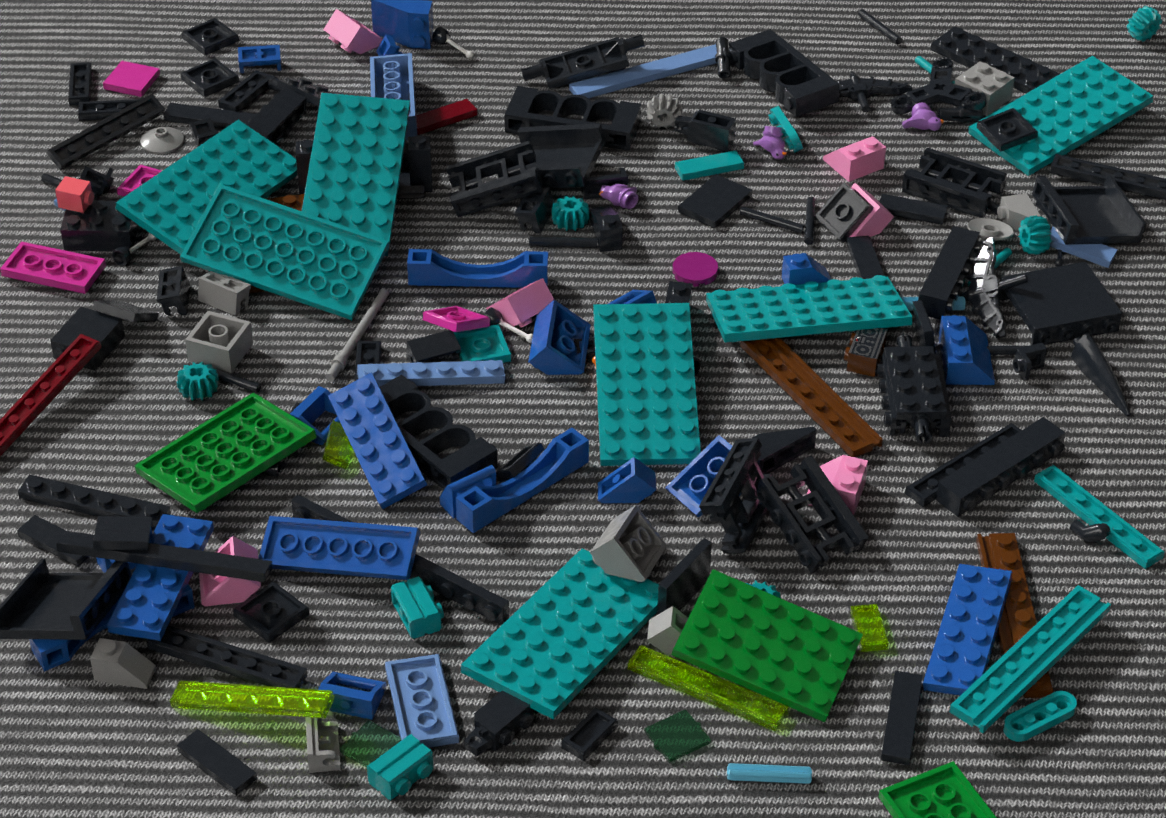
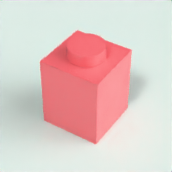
M65 176L55 190L58 208L84 213L94 200L90 181Z

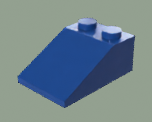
M371 0L372 25L375 34L383 38L385 35L392 36L396 43L409 48H431L434 32L433 1Z
M718 435L665 489L697 517L702 516L699 505L731 450L732 445Z

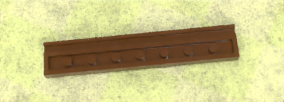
M770 338L741 341L740 347L849 456L858 457L872 451L875 446H882L883 438L782 339Z
M989 533V536L977 534L976 543L982 567L1012 571V581L997 630L1003 656L1037 622L1015 533ZM1047 671L1023 695L1024 698H1043L1053 692L1049 672Z

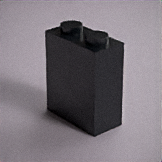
M81 306L50 342L53 358L57 359L80 334L100 341L102 348L83 367L96 371L125 337L123 321L121 318Z

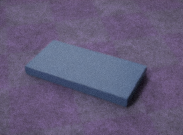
M439 654L385 662V671L400 739L403 740L412 734L421 744L423 743L428 748L459 743V734Z

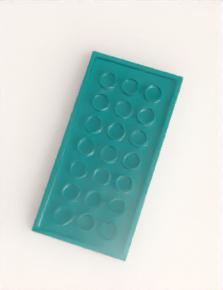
M1091 56L983 118L986 119L1014 108L1038 131L1037 138L1000 152L977 129V122L969 126L968 133L1027 176H1030L1052 163L1056 154H1067L1153 103L1154 96L1096 57Z
M321 93L302 212L388 240L389 247L384 256L389 255L410 100Z
M237 120L117 201L116 210L181 255L219 184L265 199L298 175L296 158L240 120Z
M219 184L181 253L180 259L181 262L233 277L259 289L352 320L389 247V241Z
M876 275L870 279L854 277L843 281L837 279L822 283L809 281L800 285L787 283L778 287L761 286L756 289L738 288L734 291L715 290L712 293H706V302L725 343L912 325L911 313L888 276Z
M689 303L593 304L600 466H622L633 457L645 465L690 464L701 451Z
M582 548L461 664V673L498 692L504 691L530 704V708L554 719L657 613L659 584L649 579L639 582L606 574L601 567L595 564L590 552Z

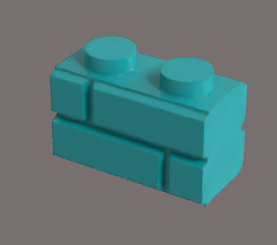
M419 576L409 579L407 582L402 581L392 585V603L412 639L425 636V633L431 634L440 631L444 612L440 603L435 604L433 590L430 585L425 586Z
M410 734L367 766L369 784L377 791L380 790L381 794L388 800H392L399 794L404 795L409 791L413 783L420 778L425 779L431 774L434 768L433 753L423 743L421 744L417 738Z

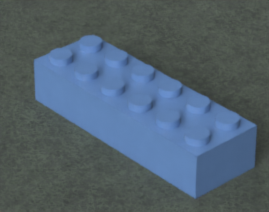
M412 53L370 57L371 97L410 100L405 140L408 141V137L418 136Z

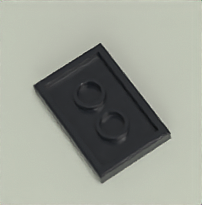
M715 174L678 205V212L712 228H716L752 197V189Z
M705 538L702 539L659 583L657 615L672 606L680 611L706 584L710 576L711 541Z

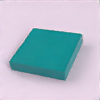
M499 324L453 332L461 347V353H459L461 361L502 360L503 363L511 361V353Z

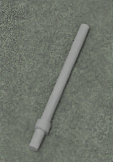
M381 289L340 354L336 355L332 360L331 368L325 376L328 381H334L338 373L343 371L348 364L347 359L356 347L357 341H360L389 295L388 290Z

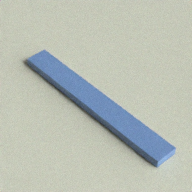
M716 44L569 84V90L573 95L592 98L716 64Z

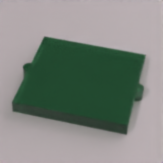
M686 709L644 728V733L653 742L654 749L659 750L669 763L711 743V739L701 728V723L696 722Z
M368 720L357 732L351 733V738L339 750L343 755L367 768L370 763L399 743L401 738Z

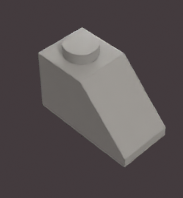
M1027 193L1001 197V203L997 209L999 219L1011 226L1013 231L1019 232L1020 223L1026 217L1040 216Z
M674 606L668 608L649 620L647 640L666 655H671L688 617Z
M99 638L90 657L95 681L147 689L156 670L154 663L128 643Z

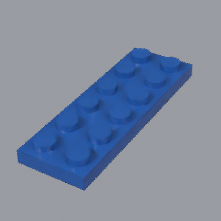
M372 372L328 395L382 509L428 485Z
M162 514L149 543L204 551L214 530L213 521ZM137 564L107 624L108 633L161 641L193 572Z
M269 516L258 559L272 561V569L409 580L420 537V530L417 527Z
M959 564L923 681L924 690L960 696L986 672L1012 581V571Z

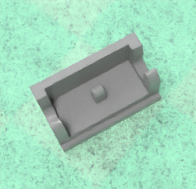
M210 271L199 278L198 301L236 316L240 313L241 301L242 306L247 307L251 284Z
M305 711L309 773L341 770L338 722L322 721L324 719H333L334 712Z

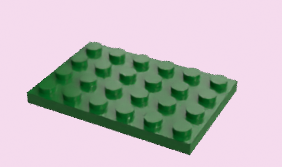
M253 392L134 466L138 475L195 513H199L317 437L315 429Z
M713 569L671 655L825 722L863 634Z

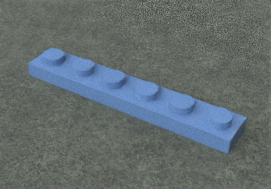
M502 360L357 364L358 379L372 372L379 387L400 375H403L409 381H413L416 386L505 383Z

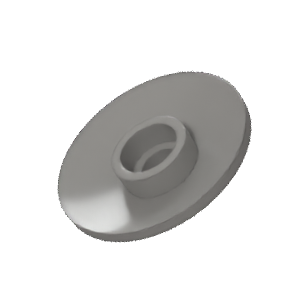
M157 127L145 132L140 139L141 147L149 153L167 154L176 151L183 145L184 136L175 128Z
M977 218L968 223L969 230L980 232L979 237L982 238V241H986L991 237L994 239V242L1006 240L1013 235L1011 226L999 220Z

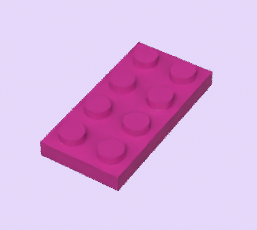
M21 241L2 265L0 272L1 276L86 294L106 267V263L103 258Z

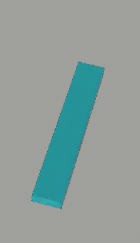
M1052 465L1035 475L1034 482L1087 524H1107L1110 528V534L1106 539L1144 569L1164 558L1165 552L1056 466Z

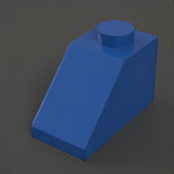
M806 253L783 256L782 280L784 284L800 285L809 281L822 283L832 280L827 269Z
M633 457L598 482V501L601 503H639L656 491V474L648 466Z

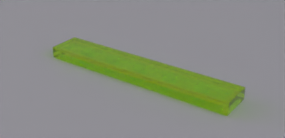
M643 645L639 646L628 661V669L773 731L778 729L788 713V706Z
M179 681L169 702L172 708L326 718L335 696L333 691Z

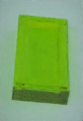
M333 420L329 427L322 460L346 469L350 461L352 446L341 423Z
M877 604L850 606V615L854 629L863 634L859 643L861 652L888 650L889 643Z

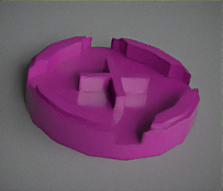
M687 252L674 260L672 272L678 282L692 283L693 287L703 283L708 285L717 278L718 263L712 256L706 253Z

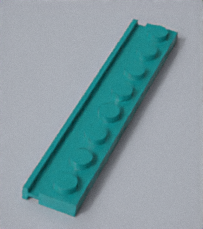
M1077 585L950 705L949 712L972 727L975 725L980 728L979 732L984 733L1110 612L1111 604L1101 602L1100 597Z

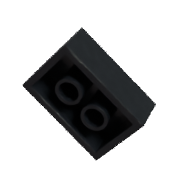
M93 201L84 213L66 209L60 229L63 247L65 251L113 252L121 246L131 248L135 243L138 224L116 210L117 201Z

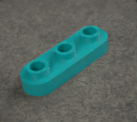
M776 106L770 109L771 114L768 115L772 126L782 127L783 136L781 138H785L784 142L789 151L793 150L794 153L802 150L803 146L798 134L780 107Z
M1066 691L1053 692L1008 715L1004 722V734L1013 741H1026L1071 718L1075 714L1076 698Z

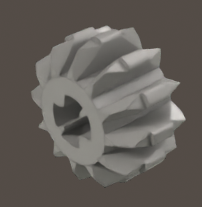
M661 93L660 97L653 96L652 101H649L647 104L646 116L647 119H650L651 125L657 124L658 129L661 126L668 129L669 125L675 126L677 116H682L683 107L679 103L678 98L672 99L671 94L664 96Z

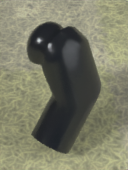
M1076 519L1070 525V530L1087 543L1103 540L1110 534V528L1105 523L1086 526Z

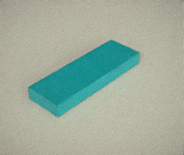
M736 150L675 162V170L682 181L744 169V162Z

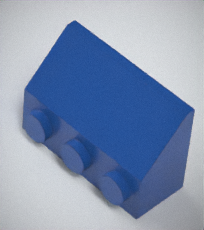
M553 300L536 315L528 362L547 375L582 374L585 368L591 324L556 300ZM574 339H582L579 342L581 353L577 354Z
M941 316L939 343L946 385H994L995 379L990 351L987 348V334L966 316Z

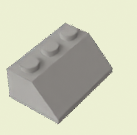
M635 505L612 519L590 551V554L595 564L601 567L606 574L643 582L647 579L667 545L638 506Z

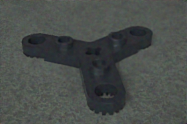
M940 57L932 62L930 84L906 92V95H901V97H894L891 100V108L896 114H906L911 112L913 106L917 103L923 102L930 105L941 101L954 106H963L969 110H980L986 106L987 101L985 93L975 92L970 88L953 84V60L948 57L946 59L945 57L943 59Z

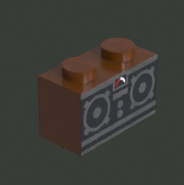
M873 328L857 330L856 333L852 332L849 343L851 347H846L844 361H848L847 371L875 377L877 363H880L884 347H886L888 329Z

